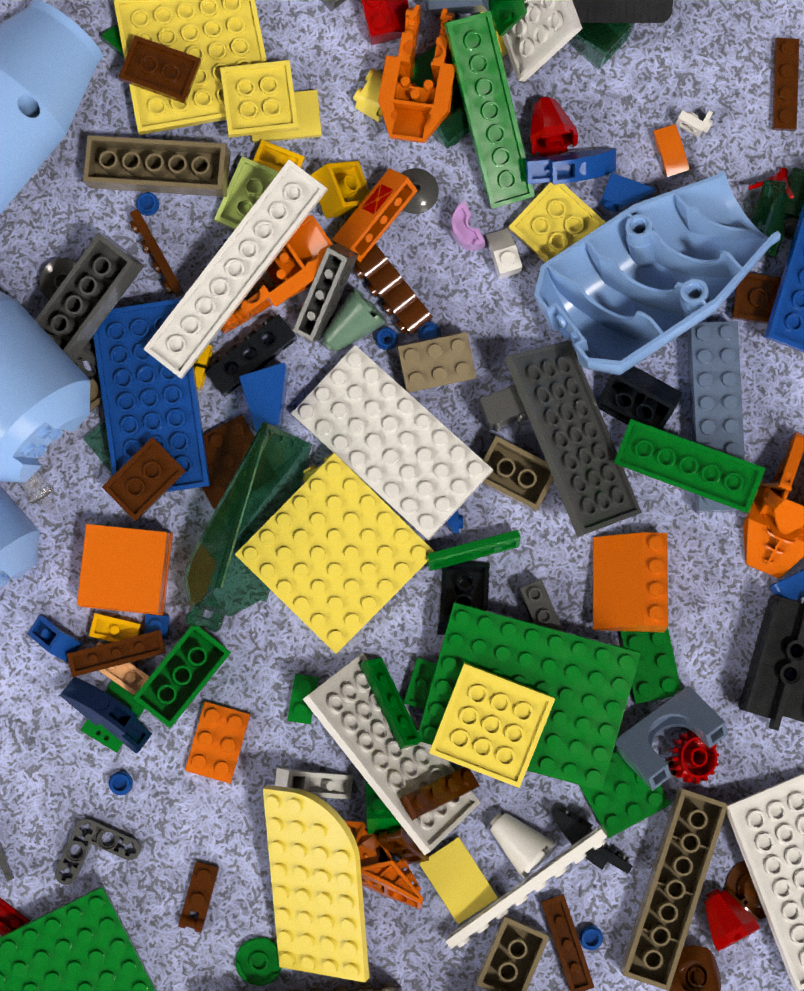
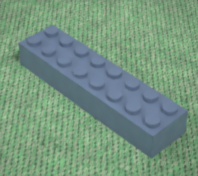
M738 321L699 322L687 330L692 442L745 460ZM695 494V513L740 512V510Z

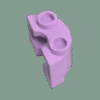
M463 201L456 207L452 215L451 232L453 239L459 246L468 251L484 249L485 240L479 228L469 226L472 215L465 201Z

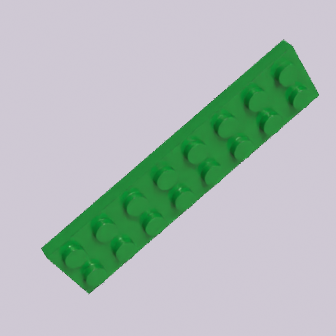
M491 11L444 23L489 209L535 197L533 185L526 182V156Z

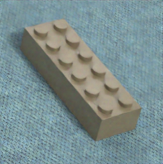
M88 135L83 182L91 189L227 197L231 151L226 143Z

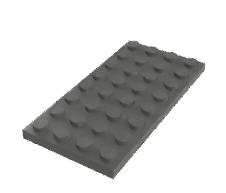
M568 340L512 354L504 358L577 537L642 513L624 468L614 464L617 451L571 342Z

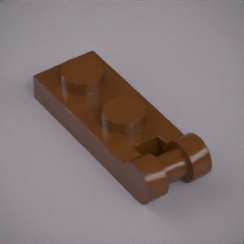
M403 827L396 828L393 832L388 830L379 832L380 844L400 860L404 858L408 865L429 861V853L424 855L412 838L406 834Z
M196 861L178 927L183 929L189 927L195 929V932L202 933L219 871L218 866ZM190 911L198 912V919L190 918Z

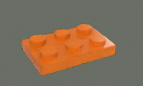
M205 701L185 771L231 784L251 714Z

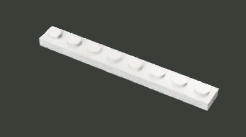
M602 824L447 935L445 942L450 949L456 945L459 948L470 940L469 936L474 932L479 934L489 927L488 922L495 917L497 920L501 919L509 912L508 908L513 904L518 906L528 899L527 894L535 890L538 892L548 884L546 881L549 878L561 876L566 872L567 865L572 862L575 864L579 863L587 856L585 853L592 847L594 850L600 848L606 842L607 831Z

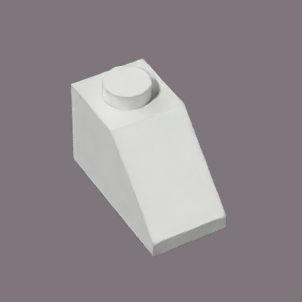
M508 228L486 234V240L498 278L501 279L521 273L523 266L516 244Z

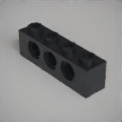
M279 314L276 317L273 315L268 317L262 323L263 327L257 332L253 330L244 337L245 341L242 344L229 348L226 351L227 356L222 360L216 359L208 365V371L205 373L224 397L241 385L239 376L260 370L298 340L295 333ZM271 334L275 337V341L271 345H265L262 343L264 336ZM248 349H254L257 352L255 358L251 360L245 359L244 354ZM229 364H237L238 370L235 374L226 373V367Z

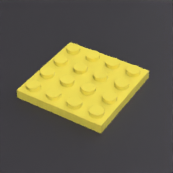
M464 662L429 753L520 788L555 697Z

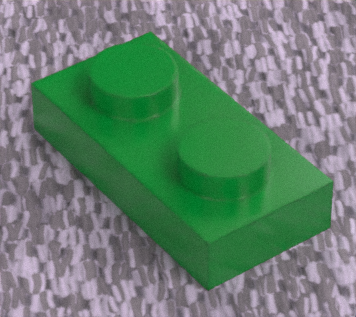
M417 658L404 704L425 709L436 663Z
M295 673L287 721L311 725L313 712L303 699L317 688L319 677Z

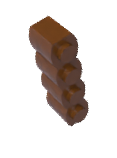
M376 244L361 262L356 260L353 271L360 280L365 278L369 283L367 289L374 298L379 296L383 301L381 307L387 315L393 314L398 320L395 324L402 334L407 332L411 337L422 326L433 319L428 309L418 299Z

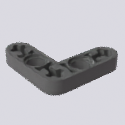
M82 819L77 823L57 866L55 877L63 885L74 882L92 845L123 859L133 860L141 853V844L136 838L94 819ZM87 823H90V829L93 832L88 833L84 839L89 841L88 845L81 840H75L76 836L78 838L82 837L84 830L81 829V825L85 826ZM106 832H110L115 836V842L111 846L105 845L102 841V836ZM120 837L124 838L121 842L122 844L129 845L131 842L134 843L133 848L136 849V853L132 852L130 855H127V849L121 846L119 851L115 850V847L119 844ZM77 844L83 848V855L80 858L72 856L70 850L73 845ZM67 858L71 862L79 863L78 867L72 865L70 873L73 874V877H68L65 880L61 870L68 868L70 862H65Z

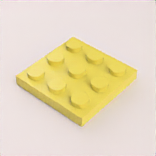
M290 60L220 68L229 138L299 130Z
M550 182L509 225L508 229L546 263L606 222L565 184L553 185Z

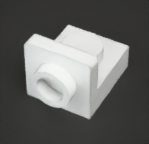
M682 110L675 124L699 138L702 132L707 133L713 123L710 117L713 112L709 110L702 121L695 113Z

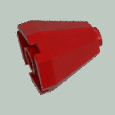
M541 97L533 104L530 134L531 152L533 155L540 152L541 157L566 153L569 145L572 144V147H575L578 144L577 129L556 99Z
M716 889L706 895L708 898L704 901L712 941L718 952L760 929L756 919L725 890L720 892L719 889Z

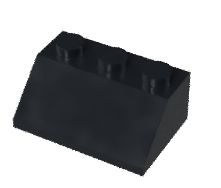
M633 366L621 375L612 374L596 403L601 411L627 425L630 419L662 430L677 407L682 392Z

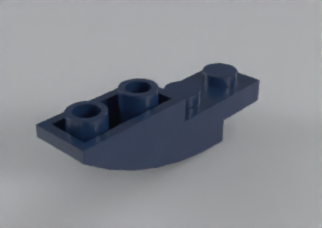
M73 677L59 695L95 726L100 723L135 753L142 749L153 734L136 720L138 715L111 695L79 678Z

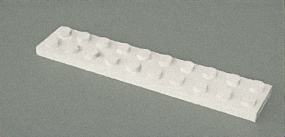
M289 159L144 347V350L179 378L183 379L328 189Z

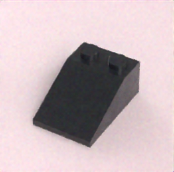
M466 561L442 568L437 635H445L454 602L488 610L490 563Z

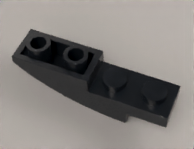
M560 805L557 809L552 806L551 812L557 825L572 845L593 831L591 829L593 824L587 820L580 818L577 821L571 817L572 812ZM606 843L596 850L592 847L585 853L587 855L585 858L601 870H603L607 862L629 874L633 867L628 862V856L618 850L615 854L607 850L609 845Z

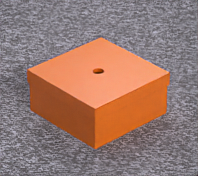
M86 524L77 605L87 608L164 615L173 533Z

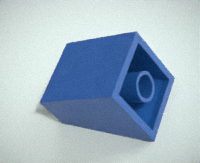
M285 362L239 376L255 430L259 436L264 435V438L275 436L278 434L277 431L282 429L289 377Z

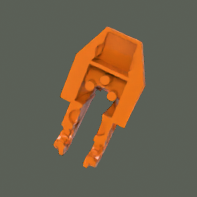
M415 5V8L408 7L406 10L405 30L402 32L398 57L386 55L378 102L390 139L426 143L451 110L455 67L454 64H449L451 51L444 23L455 20V13H450L445 8L441 11L440 34L436 39L433 62L431 61L433 82L426 80L424 86L420 87L416 83H411L412 78H414V65L421 18L420 5Z
M313 215L307 216L266 269L277 286L266 287L263 285L258 293L248 300L241 302L242 305L233 312L220 329L223 334L232 331L270 306L274 305L277 307L290 297L311 287L327 247L333 245Z
M797 431L788 444L787 454L782 463H780L773 483L761 482L750 513H747L743 523L746 565L778 579L804 557V506L786 499L788 493L792 490L791 487L804 451V434Z
M345 821L358 845L362 886L387 898L421 910L424 898L419 893L421 888L406 860L402 858L399 861H394L389 851L380 844L379 836L367 833L366 823ZM380 852L387 859L386 862L379 863Z

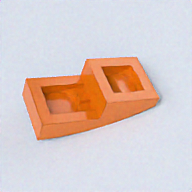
M676 124L652 130L666 177L690 171Z

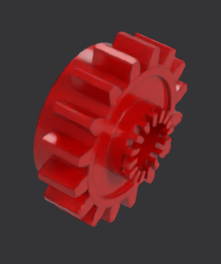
M693 731L680 733V739L672 740L675 747L668 748L672 756L668 757L667 760L673 761L670 770H676L675 777L683 778V782L699 784L700 781H707L708 775H714V769L719 765L717 763V757H719V753L716 751L717 745L715 744L709 748Z

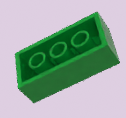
M193 623L132 700L168 729H171L231 652Z

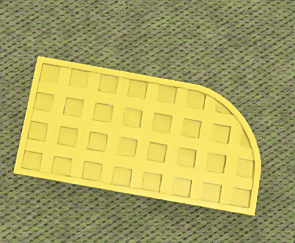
M273 785L265 786L263 788L279 967L366 982L369 979L360 854L350 828L334 808L308 791Z

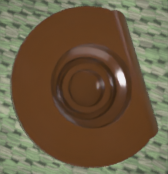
M744 860L730 871L724 889L756 920L766 918Z
M695 945L683 947L669 991H721L720 971L713 953L706 947Z

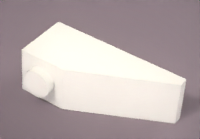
M277 768L275 786L305 790L322 798L351 799L353 775Z

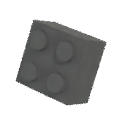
M515 385L479 399L478 407L488 431L494 429L495 432H499L508 428L507 425L512 421H516L518 424L529 419Z

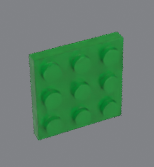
M617 751L612 754L602 791L579 785L600 825L602 824L607 831L608 839L671 805L661 785L652 791L621 758Z

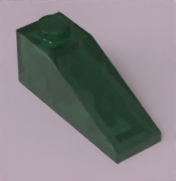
M764 180L751 218V222L764 235L770 237L776 231H779L781 234L780 240L772 245L763 255L765 257H777L784 236L786 183L784 181Z

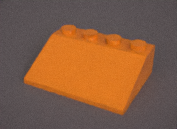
M641 532L593 537V630L665 632L668 627L667 533Z

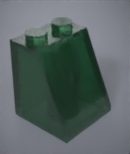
M581 23L583 29L567 43L595 68L600 70L629 39L635 23Z

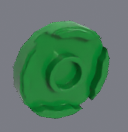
M254 937L242 944L236 955L235 962L239 976L245 982L256 986L272 983L282 970L279 967L277 944L267 937Z

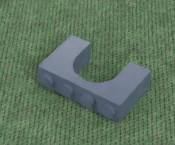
M690 686L678 691L670 700L659 705L647 717L641 718L628 731L622 732L615 742L617 753L652 791L671 778L668 764L652 748L653 741L660 732L670 727H685L693 731L709 748L728 735L725 721Z

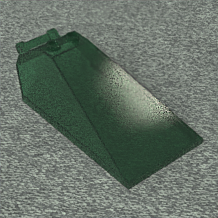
M262 422L186 565L184 582L188 605L193 606L192 611L185 617V621L189 626L196 627L199 625L206 627L210 631L217 632L222 627L225 615L231 617L259 601L267 602L270 589L235 553L300 488L304 474L303 471L305 470L312 444L273 425ZM204 610L213 612L212 617H203Z

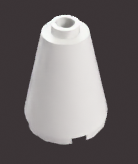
M498 813L490 822L492 825L491 833L523 879L531 875L529 871L532 868L536 870L552 852V848L557 845L552 839L507 813L503 815Z

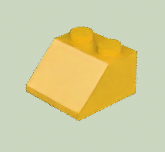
M359 161L329 163L310 175L328 189L319 201L326 219L341 217L354 212L370 192Z

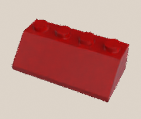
M360 0L371 46L401 39L402 32L405 30V14L409 7L408 0Z

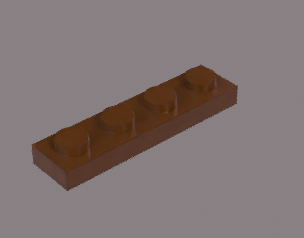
M775 39L772 130L796 131L799 39Z
M136 209L130 212L133 220L129 223L136 234L140 232L144 238L141 244L147 254L151 252L155 258L152 264L158 274L163 273L166 278L163 284L168 293H174L176 298L185 294L139 210Z
M158 630L68 653L67 658L72 677L167 652L162 632Z
M463 767L405 795L400 800L413 821L475 790L480 785L471 770Z
M564 894L541 900L570 991H586L595 988Z

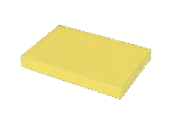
M318 91L294 92L299 130L252 135L253 143H260L261 140L272 142L322 137Z
M459 836L429 855V861L419 862V865L457 924H460L498 899Z

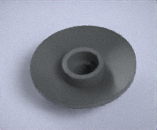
M419 168L408 169L401 174L407 176L414 186L420 188V191L412 197L403 211L411 214H420L431 209L436 203L439 194L438 184L433 175Z
M60 258L51 261L44 267L39 283L43 295L48 300L51 299L59 288L61 281L76 264L75 261Z

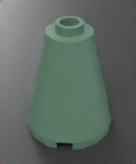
M356 287L350 292L322 334L324 337L322 342L330 351L335 349L338 352L387 323L385 317L376 306L366 298L363 299L365 295Z

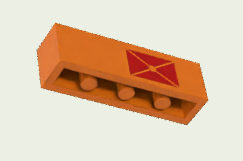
M389 168L332 238V241L359 254L357 261L361 262L418 190L407 176Z

